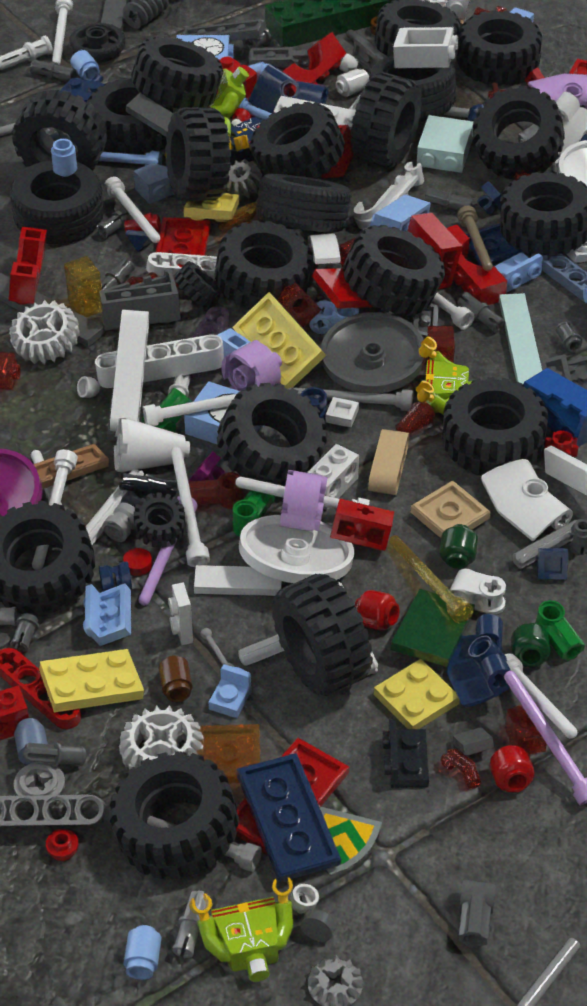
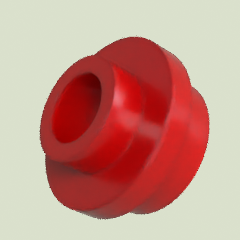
M68 829L56 830L46 840L47 852L59 861H66L72 858L79 846L77 835Z

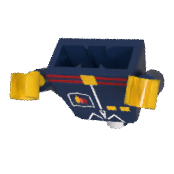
M253 117L244 122H241L239 119L231 122L230 140L233 146L231 156L237 155L242 161L244 159L248 162L254 160L250 151V141L254 130L259 128L263 120Z

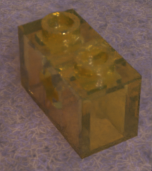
M88 256L64 263L68 303L75 312L86 318L101 313L99 291L102 290L99 270Z

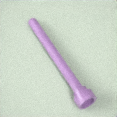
M178 496L177 499L179 500V505H180V504H181V500H180V496ZM192 498L195 512L198 505L197 502ZM169 541L167 542V547H161L138 601L143 606L149 604L175 544L171 545Z
M513 671L506 672L504 675L505 681L573 783L574 798L580 806L586 804L587 778L583 777L516 673Z

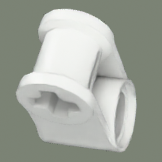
M461 569L452 583L448 597L475 604V610L496 615L505 609L506 602L503 595L506 591V584L499 577L481 574L470 569Z

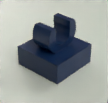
M488 181L481 187L486 195L479 197L477 202L489 215L495 211L496 207L500 210L502 195Z
M538 548V579H567L568 549Z

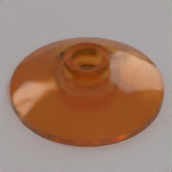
M254 202L237 209L232 220L218 224L219 230H230L244 222L250 224V220L257 214L256 205L258 203Z

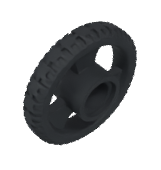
M91 23L74 30L69 38L70 49L74 54L80 50H85L94 60L114 57L124 49L126 44L123 31L114 25L106 23ZM109 35L117 39L115 44L108 43Z

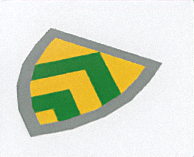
M320 807L341 857L340 866L326 869L329 874L332 875L347 869L362 859L372 848L382 822Z

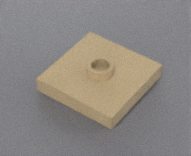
M454 481L449 482L411 505V513L440 538L447 528L453 527L456 524L466 525L472 530L490 519V511Z

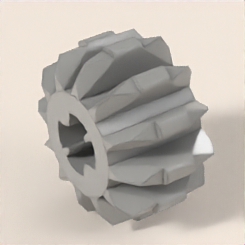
M244 159L239 163L235 160V165L231 166L229 170V181L226 184L227 192L229 194H239V200L244 196L250 199V194L252 193L258 194L257 188H260V180L262 179L260 169H258L253 161L248 162Z

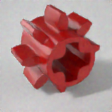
M557 431L553 432L552 439H545L544 448L553 446L572 457H577L579 448L577 446V437H573L571 433Z

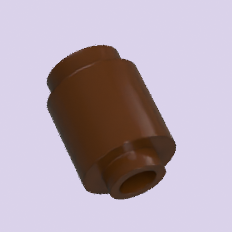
M179 656L167 657L158 667L163 694L172 702L184 701L190 697L193 688L188 661Z

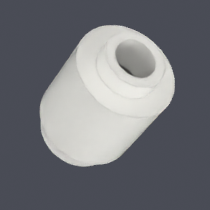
M355 69L337 77L336 89L344 97L361 92L365 89L367 82H369V75L364 69Z

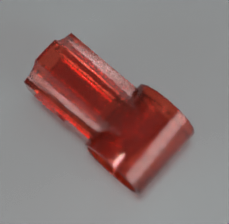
M227 472L222 474L218 480L188 481L191 497L197 504L221 503L224 508L233 509L236 502L244 499L243 488L237 487L235 483L236 479L241 476L235 472Z

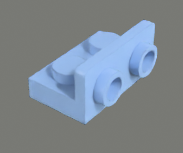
M521 252L495 266L507 280L506 293L541 275L542 255L538 253L529 258Z

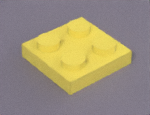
M224 193L216 200L187 201L184 207V217H191L192 220L196 221L204 220L205 218L214 219L217 222L232 220L239 204V194Z
M419 659L374 687V696L407 729H420L457 706L460 702L456 692L422 659Z

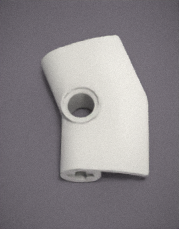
M563 92L556 101L561 112L565 132L564 147L560 153L558 152L559 156L568 146L579 142L587 132V109L580 107L579 100L569 92ZM533 124L517 134L519 142L522 143L532 138L540 127Z
M526 459L503 464L481 476V481L497 512L531 541H535L548 526H552L557 530L568 524L572 518L573 511L548 492L547 483L538 478L531 463Z

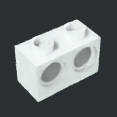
M335 444L307 473L328 477L325 496L339 499L358 479L359 455Z

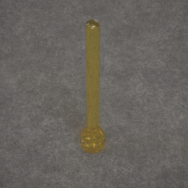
M393 535L390 537L389 542L392 547L447 604V614L453 621L458 624L466 622L473 614V606L465 598L455 597L399 536Z

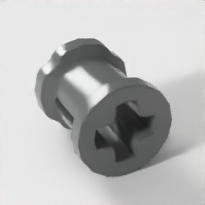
M265 27L261 38L244 39L243 44L248 51L250 48L268 45L271 43V34Z

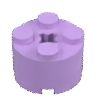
M254 340L223 358L221 365L224 380L228 378L232 385L228 388L237 391L246 390L248 386L257 384L259 387L260 383H271V386H275L277 383L280 384L281 381L280 366L282 361L276 352H271L264 344Z
M288 470L279 526L306 531H319L328 477Z

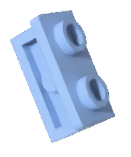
M124 583L99 593L92 584L87 585L83 600L85 607L83 627L85 633L92 637L99 646L131 635L130 588Z

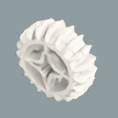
M44 300L41 305H38L34 302V307L28 308L25 306V312H18L17 319L12 320V327L9 328L10 341L16 353L22 356L25 361L31 360L36 364L41 360L45 365L46 361L51 359L55 363L56 357L64 358V352H72V345L77 344L79 324L74 313L64 303L58 305L54 300L48 304Z
M170 705L166 710H160L156 706L153 712H149L144 708L143 716L134 714L132 722H126L125 731H122L120 735V754L122 755L125 767H129V770L132 767L138 768L141 766V761L147 758L150 760L158 758L157 754L165 752L168 755H175V751L186 752L187 756H191L192 753L202 756L204 752V737L198 722H194L191 714L184 716L181 708L176 712H172ZM145 740L144 747L139 749L138 746ZM184 740V746L181 749H179V742Z

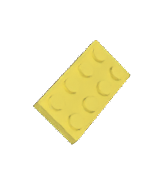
M270 292L232 327L249 341L258 340L268 347L271 352H276L280 356L282 361L280 366V383L285 385L284 388L287 389L293 388L326 356L322 349Z

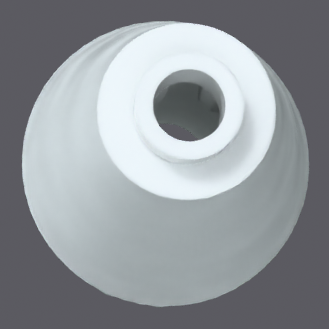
M128 418L118 419L115 437H118L117 445H114V466L117 472L173 464L171 450L174 447L181 448L183 459L184 457H189L190 442L185 441L184 435Z

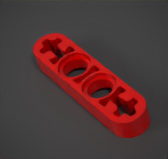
M14 648L0 650L1 678L12 687L19 685L23 697L57 727L72 729L80 723V709L64 711L65 714L61 715V711H53L50 700L43 701L39 699L40 695L47 691L38 667ZM30 675L36 678L29 684L20 682V679L24 676Z

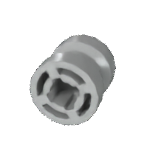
M120 503L113 511L114 515L108 516L102 524L103 530L108 537L117 542H123L128 538L131 533L130 530L134 529L135 507L128 503Z

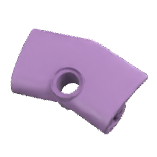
M560 74L530 81L527 84L530 87L538 88L540 93L546 92L555 102L563 92H569L579 100L580 105L587 109V75Z

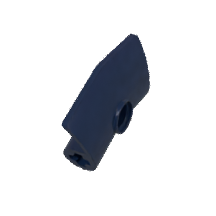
M269 64L258 78L250 95L249 102L269 113L274 112L281 96L326 104L328 87L296 81L272 64ZM295 85L296 93L290 96L289 89Z
M484 614L477 619L476 634L462 636L447 667L448 678L464 707L486 702L510 688L504 679L505 673L511 671L507 664V657L502 652L503 621L497 615Z

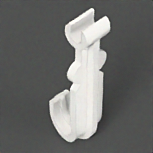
M412 162L407 163L404 166L406 174L404 176L398 175L395 179V185H391L372 208L365 211L362 202L355 206L354 219L360 229L364 230L370 227L371 218L375 213L403 195H408V191L412 186H419L424 183L421 163H418L414 168Z

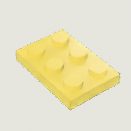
M128 649L40 661L39 671L54 712L143 699L144 688Z

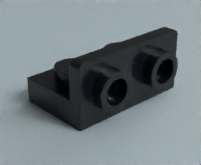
M389 719L388 731H383V750L389 749V756H384V775H390L391 788L429 787L426 729H396L395 719Z

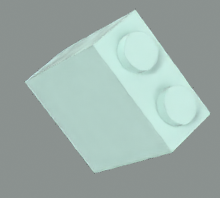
M429 115L417 147V164L421 163V167L462 173L473 139V121Z

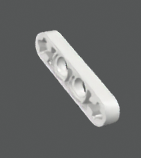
M154 252L148 256L146 270L151 275L160 277L164 275L165 270L171 269L174 277L182 268L177 265H185L186 262L190 261L195 263L196 266L201 267V270L206 271L207 275L211 276L213 281H216L214 273L217 257ZM202 266L210 267L212 270L204 269Z

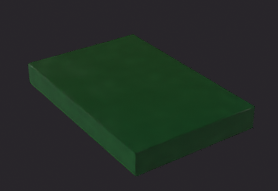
M419 589L391 642L390 650L448 667L474 614L475 604Z

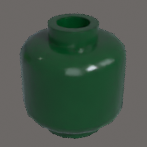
M456 524L453 527L447 528L441 536L440 557L449 567L456 569L467 567L476 559L478 536L473 530L463 524Z
M525 623L518 626L513 631L511 637L512 654L521 661L524 667H538L544 664L551 652L549 634L546 629L535 623Z

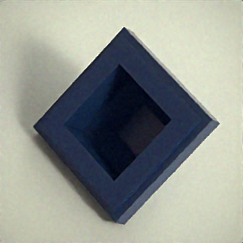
M126 231L127 237L138 252L152 243L144 231Z

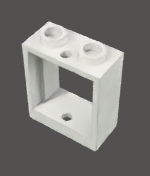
M453 27L400 28L393 46L395 68H449L451 59L455 58V50L458 48V37L454 36Z

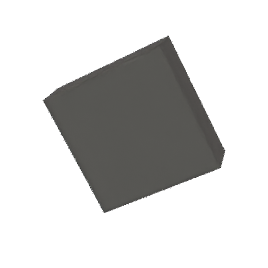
M482 727L453 735L454 746L466 756L494 748L493 737Z

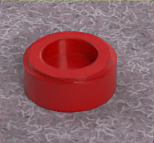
M133 548L124 554L123 562L128 561L130 575L141 576L151 570L152 556L146 549Z

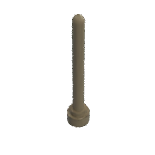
M463 206L457 213L459 223L463 227H467L483 269L490 271L493 265L476 226L478 215L472 206Z

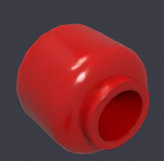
M368 590L355 602V608L361 614L365 628L385 631L393 626L399 618V605L394 596L389 593Z
M508 745L501 747L490 759L489 766L494 781L503 791H522L534 779L535 772L529 755L519 746Z

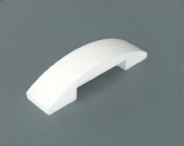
M335 234L308 236L307 245H309L313 252L315 264L341 262Z

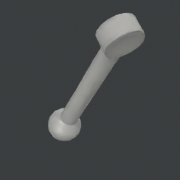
M209 628L202 629L201 637L208 641L221 664L234 667L232 663L227 662L213 640L212 631Z

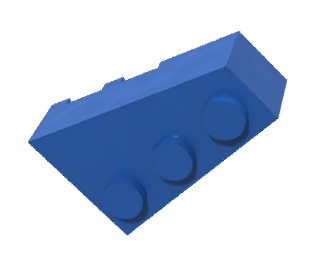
M549 368L524 381L525 388H531L537 394L536 397L539 396L544 402V407L548 412L547 426L554 432L567 431L571 433L573 437H577V446L579 447L587 442V390Z

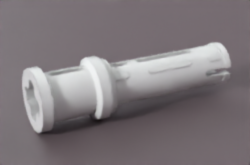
M42 36L41 40L33 43L27 42L23 45V48L0 56V71L26 60L33 61V59H37V57L53 54L50 40L47 36Z

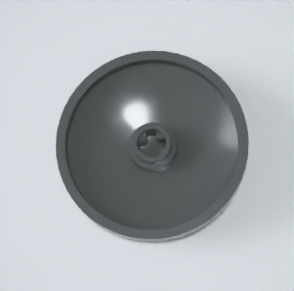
M379 312L352 315L337 322L325 334L321 343V349L326 354L321 360L322 366L334 382L349 390L361 393L393 391L410 383L421 372L425 358L421 357L418 351L424 339L414 325L398 316Z

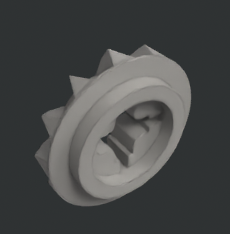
M34 762L28 764L17 773L14 779L16 796L60 795L61 791L65 789L64 774L59 767H51L49 763ZM35 778H38V781L44 784V790L41 791L37 786L35 787Z
M337 955L332 960L326 961L322 958L320 964L316 967L312 966L308 978L309 992L312 998L322 1006H349L359 998L363 988L360 968L354 967L350 959L343 961ZM342 974V985L336 983L329 989L330 979L328 977L334 979L337 975Z

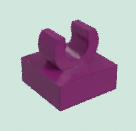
M212 451L188 481L196 488L204 481L208 488L214 489L219 482L213 476L221 480L226 474L221 467L216 466L221 457Z

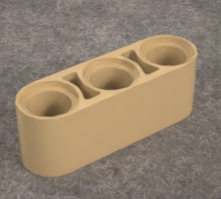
M386 429L381 430L370 472L368 491L397 495L408 450L409 433Z

